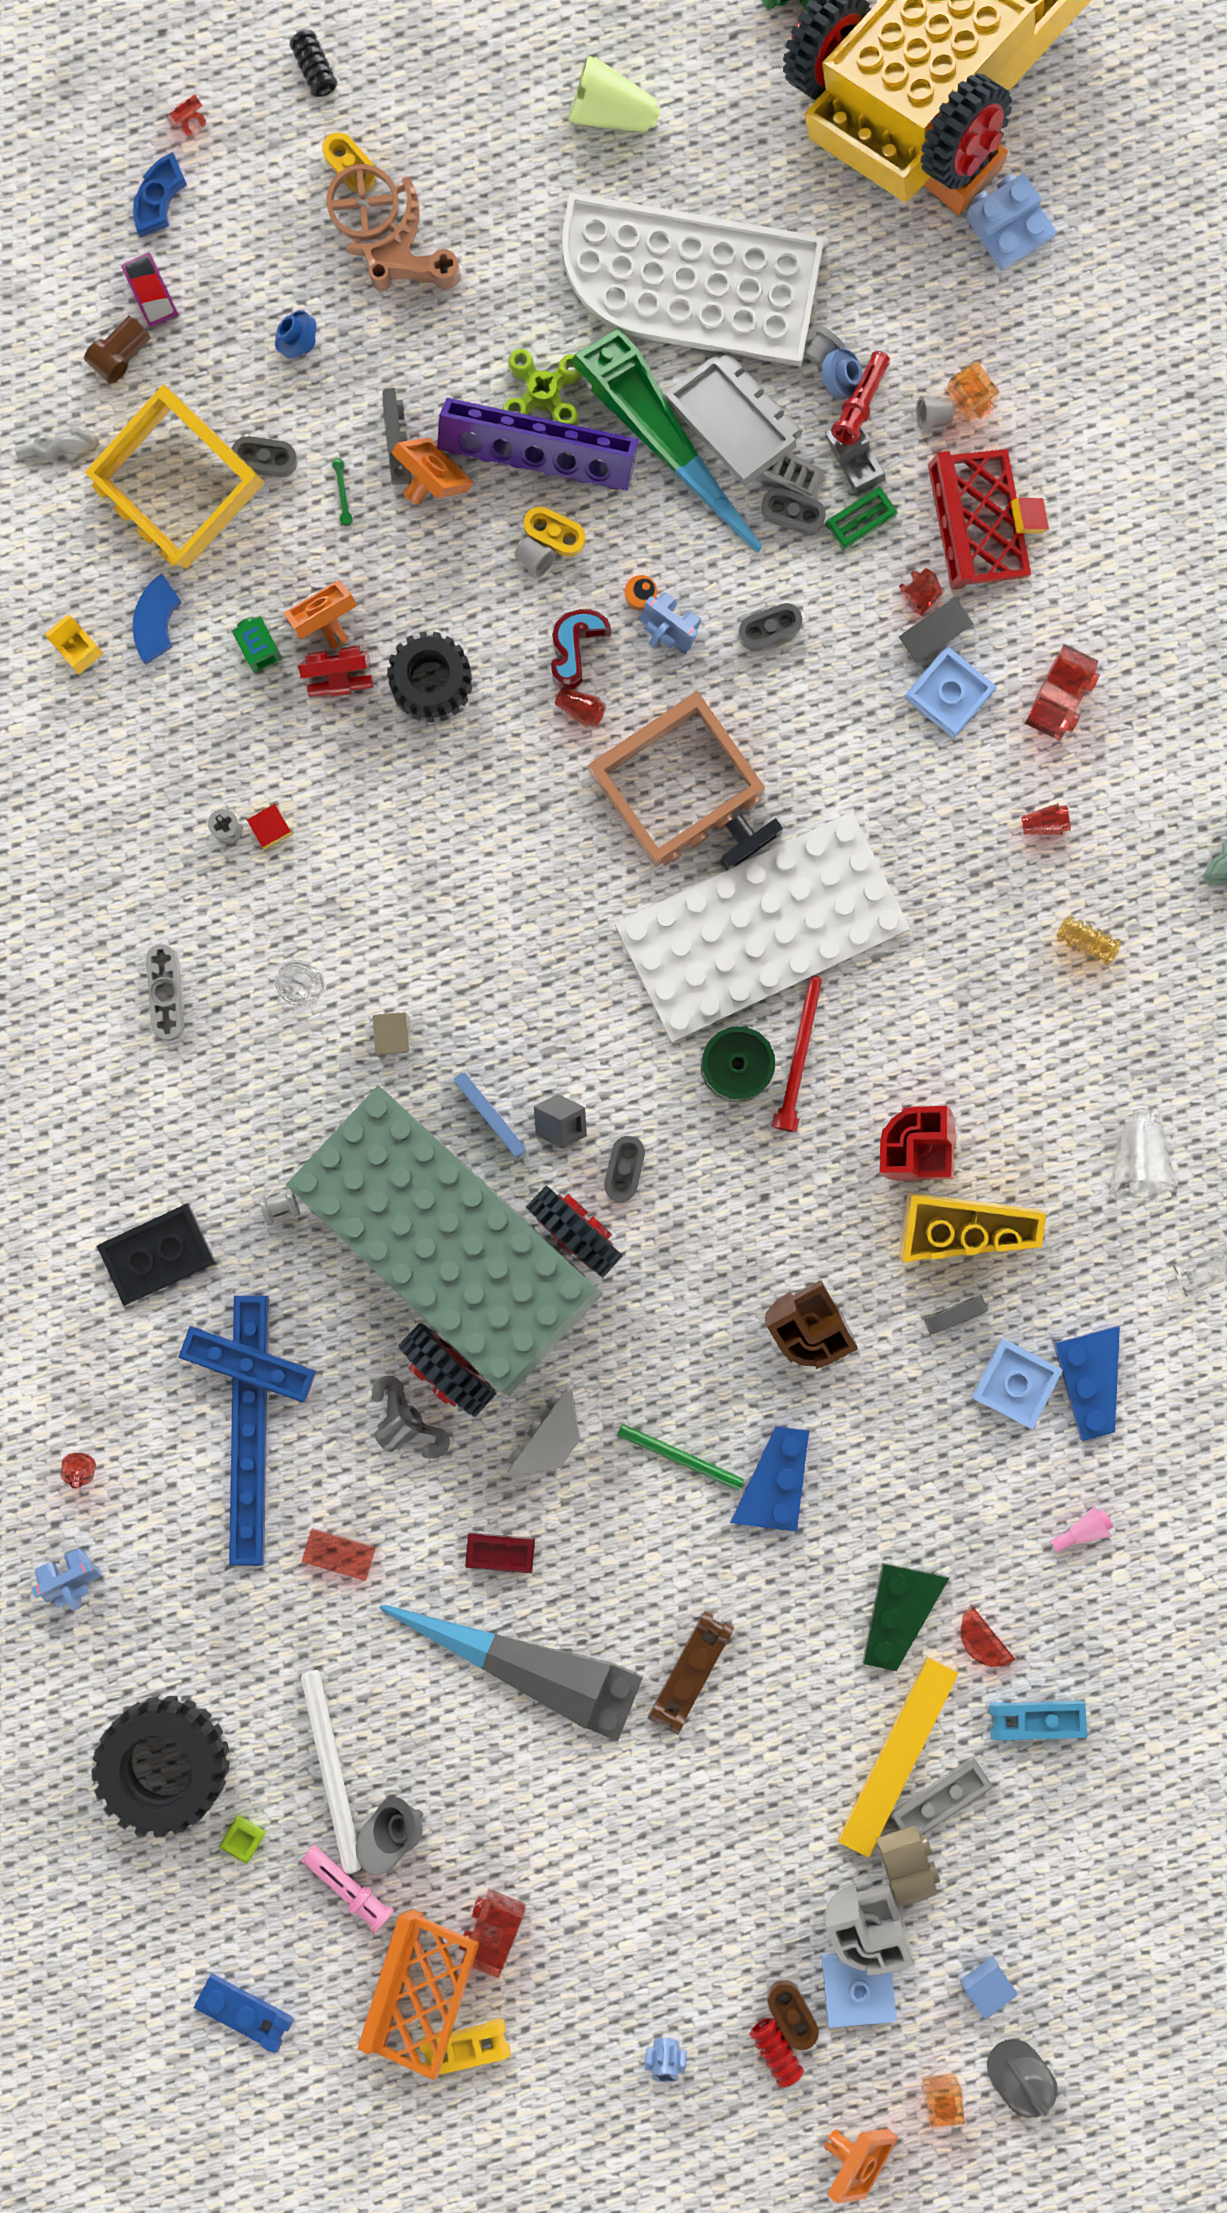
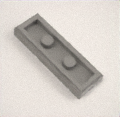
M972 1756L898 1806L890 1815L900 1830L916 1826L918 1834L921 1836L993 1788V1785Z

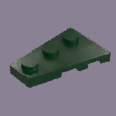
M882 1562L862 1660L864 1665L892 1671L898 1670L947 1584L949 1577Z

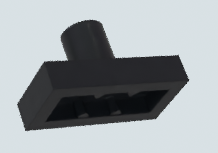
M742 814L736 816L726 824V827L738 845L721 857L720 862L726 870L738 866L780 836L784 828L775 818L754 832Z

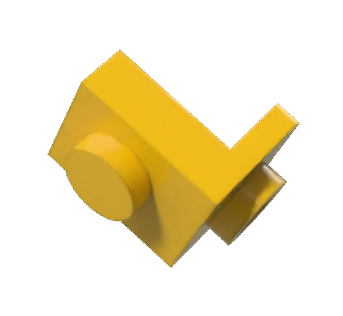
M70 614L66 615L45 633V637L78 674L82 673L104 654Z

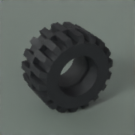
M426 631L419 632L420 638L414 639L413 635L407 637V644L403 646L399 643L396 646L397 654H391L389 659L391 666L387 667L388 683L394 699L407 715L411 713L413 718L419 721L421 717L426 718L427 722L434 723V718L437 717L444 721L448 719L447 714L452 712L455 716L460 712L459 706L461 704L465 706L468 702L467 695L468 693L471 694V680H473L469 661L462 647L459 644L455 645L451 637L447 636L443 639L441 633L433 632L432 637L427 636ZM437 662L449 670L448 681L441 689L435 692H422L412 686L411 678L414 671L424 663Z

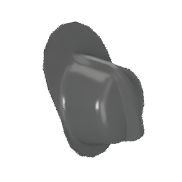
M391 1797L385 1799L358 1834L356 1852L360 1865L368 1873L375 1875L387 1873L406 1852L412 1850L419 1843L423 1830L421 1820L424 1815L423 1812L409 1806L401 1798Z
M1007 2039L998 2043L991 2050L987 2060V2073L995 2089L1009 2108L1017 2115L1025 2118H1034L1041 2115L1047 2116L1058 2095L1057 2082L1052 2072L1036 2050L1028 2043L1018 2039Z

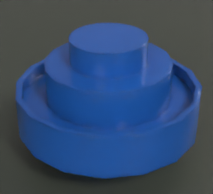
M297 310L286 316L280 322L276 331V350L288 359L309 353L316 343L317 324L315 319L304 310Z

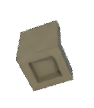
M406 1012L373 1015L375 1055L385 1057L386 1054L409 1052V1015Z

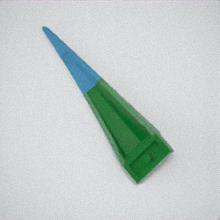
M618 328L577 352L571 363L592 385L590 391L754 551L759 552L762 548L761 543L733 507L698 455L667 403L639 349Z

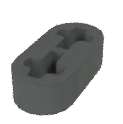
M979 1295L929 1315L923 1320L929 1334L932 1335L982 1315L988 1311L983 1296Z

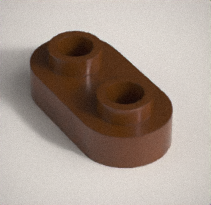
M779 1980L772 1984L767 1993L768 2006L786 2041L797 2050L811 2048L818 2039L819 2030L817 2022L799 1988L788 1980ZM781 1993H788L790 1999L787 2002H780L778 1996ZM799 2023L807 2026L806 2030L802 2033L794 2030L795 2026Z

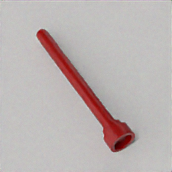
M817 975L811 976L808 982L783 1105L773 1115L771 1127L783 1131L797 1132L800 1119L797 1118L798 1112L795 1111L822 984L821 978Z

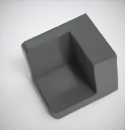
M555 1095L534 1106L535 1133L537 1136L562 1149L587 1136L584 1106L561 1095Z

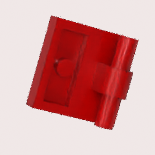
M360 646L341 648L338 651V655L328 656L327 651L308 653L305 656V660L298 665L300 679L322 675L328 676V681L306 685L308 697L329 694L332 697L351 695L352 691L374 688L372 675L349 678L348 671L367 669L370 665L369 651H361Z

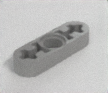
M158 944L150 948L146 955L151 1025L156 1036L163 1040L172 1041L179 1038L184 1031L179 958L171 947ZM162 951H164L166 956L171 957V960L165 963V973L168 975L173 973V978L160 977L155 979V974L162 975L161 966L154 963V959L159 958ZM165 983L171 984L174 988L173 998L167 1002H161L157 998L158 987ZM176 1006V1011L169 1010V1018L171 1021L176 1022V1027H172L170 1034H167L166 1030L160 1028V1024L166 1021L165 1012H158V1007L171 1008Z

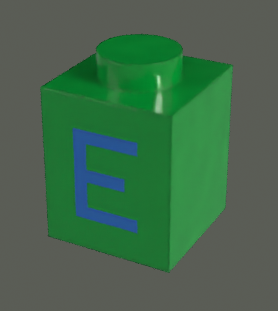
M261 616L245 618L237 624V628L231 630L253 673L283 659Z

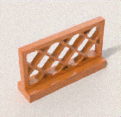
M411 1909L398 1916L357 2049L368 2055L375 2052L425 2077L435 2080L438 2078L479 1942L423 1918V1913ZM422 1929L433 1934L438 1946L427 1953H424L419 1941ZM443 1938L449 1940V1942L444 1943ZM454 1943L467 1949L463 1963L454 1967L447 1947ZM440 1951L448 1971L434 1977L427 1957ZM420 1961L427 1981L414 1987L409 1970L412 1964ZM461 1969L460 1974L458 1976L457 1970ZM450 1975L455 1990L453 1997L444 2001L436 1981ZM429 1985L437 2005L424 2010L416 1990ZM409 1994L417 2014L404 2020L399 2009V2003L402 1997ZM450 2003L449 2010L446 2006V2004ZM439 2008L445 2023L442 2031L434 2034L426 2014ZM419 2018L426 2038L414 2044L406 2024ZM399 2028L406 2048L401 2051L386 2046L390 2032ZM440 2036L439 2042L437 2043L436 2038ZM429 2042L434 2055L431 2067L420 2061L416 2051L417 2047Z

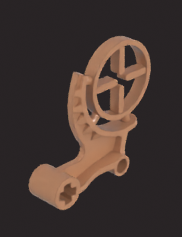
M357 164L343 169L334 177L329 185L326 198L330 218L342 234L353 239V243L346 245V251L353 255L365 256L370 267L371 281L376 290H388L392 284L391 280L411 279L422 283L434 282L437 287L447 290L458 284L460 269L457 257L453 252L441 249L432 255L418 257L410 252L419 227L420 209L417 193L409 176L402 178V183L394 185L391 178L381 169L368 164ZM364 174L373 175L384 181L392 194L370 196L367 198L368 205L370 207L393 205L391 213L383 224L373 230H369L368 212L366 206L362 205L360 207L362 231L349 229L337 219L334 211L356 209L359 206L356 198L333 200L335 192L343 181L356 175L358 194L360 199L364 200L366 198ZM406 191L407 204L405 214L401 223L397 226L395 221L399 212L398 194ZM389 230L392 231V233L389 236L380 241L369 244H361V241L373 240L378 237H381ZM443 266H449L448 273H441Z

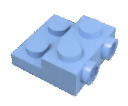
M1025 173L1018 177H1015L1014 174L1006 176L998 183V189L991 194H988L987 191L977 194L971 200V206L966 216L967 221L1001 271L1055 238L1057 233L1039 206L1042 199Z

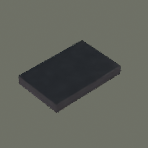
M189 1203L96 1245L123 1306H127L217 1264Z

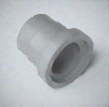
M820 326L816 331V338L810 344L805 355L822 369L826 355L831 351L844 349L845 345L833 332Z
M920 396L916 406L919 428L921 430H929L932 426L952 423L954 417L952 400L950 398L931 399L929 396Z
M531 537L525 538L515 551V557L528 568L529 574L534 578L543 576L552 566L556 556L551 548H544Z

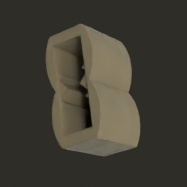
M912 1826L876 1838L898 1907L938 1895L935 1884L940 1882V1878L934 1861L930 1863L927 1861V1856L932 1855V1851L926 1834L919 1836L916 1826Z

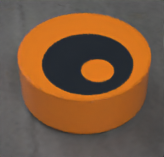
M634 576L625 586V600L635 610H644L645 602L651 596L655 599L657 598V586L648 576Z

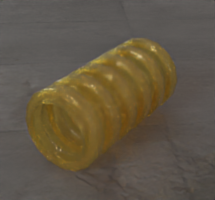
M1073 915L1066 917L1057 932V941L1060 943L1063 940L1066 941V946L1068 947L1074 945L1075 950L1078 952L1084 950V955L1088 957L1093 955L1094 960L1099 961L1101 959L1106 966L1111 964L1120 950L1121 940L1118 938L1111 939L1112 935L1108 933L1103 935L1100 929L1093 930V925L1091 924L1083 925L1084 921L1081 919L1075 921V916Z

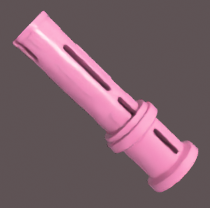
M316 1844L300 1861L349 1904L347 1906L348 1911L351 1914L356 1913L371 1926L370 1931L373 1934L380 1929L394 1911L391 1906L385 1907L374 1897L369 1886L362 1888L348 1874L344 1873Z

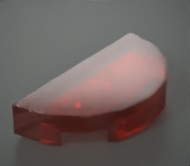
M970 1605L962 1616L960 1626V1641L966 1652L978 1663L990 1667L1005 1666L1016 1660L976 1609Z

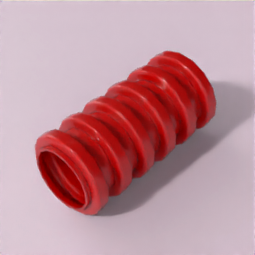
M765 2018L752 2027L749 2035L752 2040H756L755 2046L761 2050V2057L766 2059L765 2064L767 2068L771 2069L772 2077L777 2078V2086L780 2088L792 2086L801 2079L804 2069L801 2065H798L799 2060L797 2056L793 2055L792 2047L787 2046L788 2042L785 2037H782L783 2033L779 2027H776V2020L774 2018Z

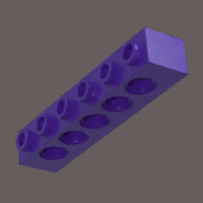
M446 398L439 414L437 450L447 451L452 455L479 458L485 462L511 465L517 469L525 468L543 472L549 476L566 477L581 483L589 482L603 485L613 490L621 489L628 491L634 472L639 439Z

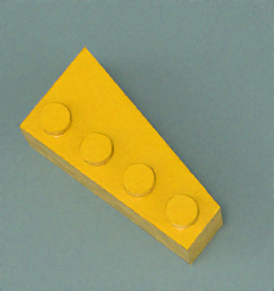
M908 1192L899 1259L905 1263L923 1259H940L949 1256H967L985 1252H1003L1042 1247L1047 1214L1040 1209Z

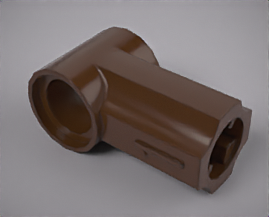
M128 316L105 340L98 339L89 346L85 352L84 361L109 384H113L125 374L128 368V361L151 337L135 318Z

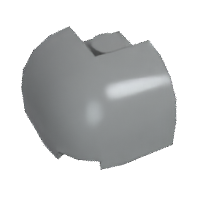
M890 1883L863 1891H858L856 1884L842 1889L832 1897L826 1907V1928L835 1952L843 1965L847 1963L853 1968L864 1970L867 1976L880 1975L913 1966L906 1926Z

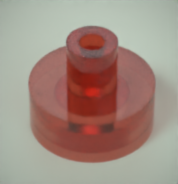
M71 1453L65 1456L61 1462L60 1476L62 1480L75 1489L90 1483L95 1475V1460L84 1453Z

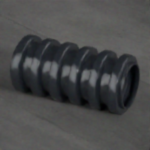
M312 30L298 32L290 40L289 46L294 51L293 55L298 60V66L302 69V74L306 78L311 94L315 97L326 96L334 91L338 81L333 76V70L329 67V62L325 58V53L321 49V44L317 40L315 32ZM330 89V91H328L327 93L320 94L321 92Z

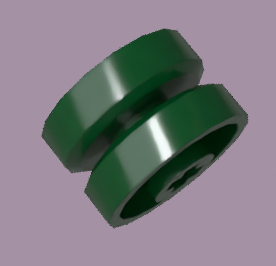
M732 1026L719 1031L707 1043L701 1057V1076L706 1087L716 1097L728 1102H745L757 1097L769 1085L775 1071V1054L770 1042L760 1032L746 1026ZM737 1058H741L744 1061L742 1063L743 1069H734L732 1067V1060L735 1061Z

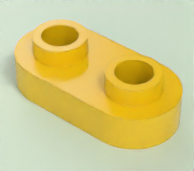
M332 133L325 138L322 144L324 159L336 175L352 165L368 164L374 166L372 161L351 137L345 133ZM337 151L345 152L342 157L335 156ZM364 174L366 176L364 179L365 193L375 186L376 176ZM356 175L343 181L351 191L358 193Z
M541 506L530 509L524 517V530L527 537H531L540 545L549 547L554 552L565 557H574L584 549L586 543L585 531L578 523ZM538 522L546 524V528L543 531H537L534 526ZM570 536L576 541L573 545H566L563 540Z

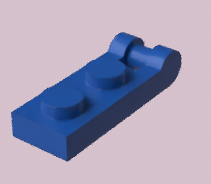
M213 1973L209 1976L193 2007L260 2043L265 2050L272 2053L279 2051L283 2043L281 2039L283 2033L289 2031L294 2022L291 2015ZM264 2018L273 2024L270 2031L260 2027Z

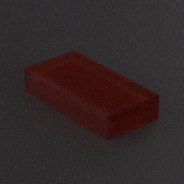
M312 1528L301 1562L366 1581L377 1547Z

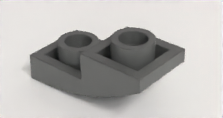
M954 597L898 637L917 664L974 623L958 599Z

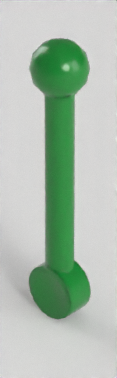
M336 458L332 461V468L336 470L342 509L339 519L342 525L349 526L352 524L353 518L348 512L342 472L345 463L342 459Z

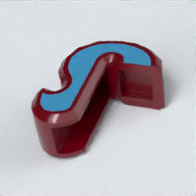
M591 609L575 610L565 613L555 623L552 640L554 651L560 658V661L552 660L551 672L554 683L560 689L571 691L583 682L579 639L612 636L608 619L598 611Z

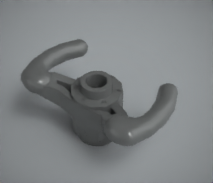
M383 1376L377 1379L372 1387V1400L374 1402L382 1401L385 1389L388 1390L387 1417L377 1425L378 1430L374 1433L378 1444L384 1450L393 1452L395 1449H402L408 1442L435 1443L436 1446H424L421 1451L422 1456L429 1459H437L444 1456L450 1445V1438L447 1433L441 1428L425 1424L422 1421L420 1412L415 1407L408 1406L405 1401L404 1385L395 1376Z

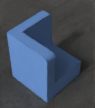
M993 1956L960 1979L966 1993L985 2019L1017 1997L1015 1988Z

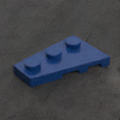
M1120 1326L1053 1343L1059 1366L1063 1369L1062 1377L1081 1441L1115 1433Z
M781 1426L774 1427L730 1523L797 1532L809 1430Z

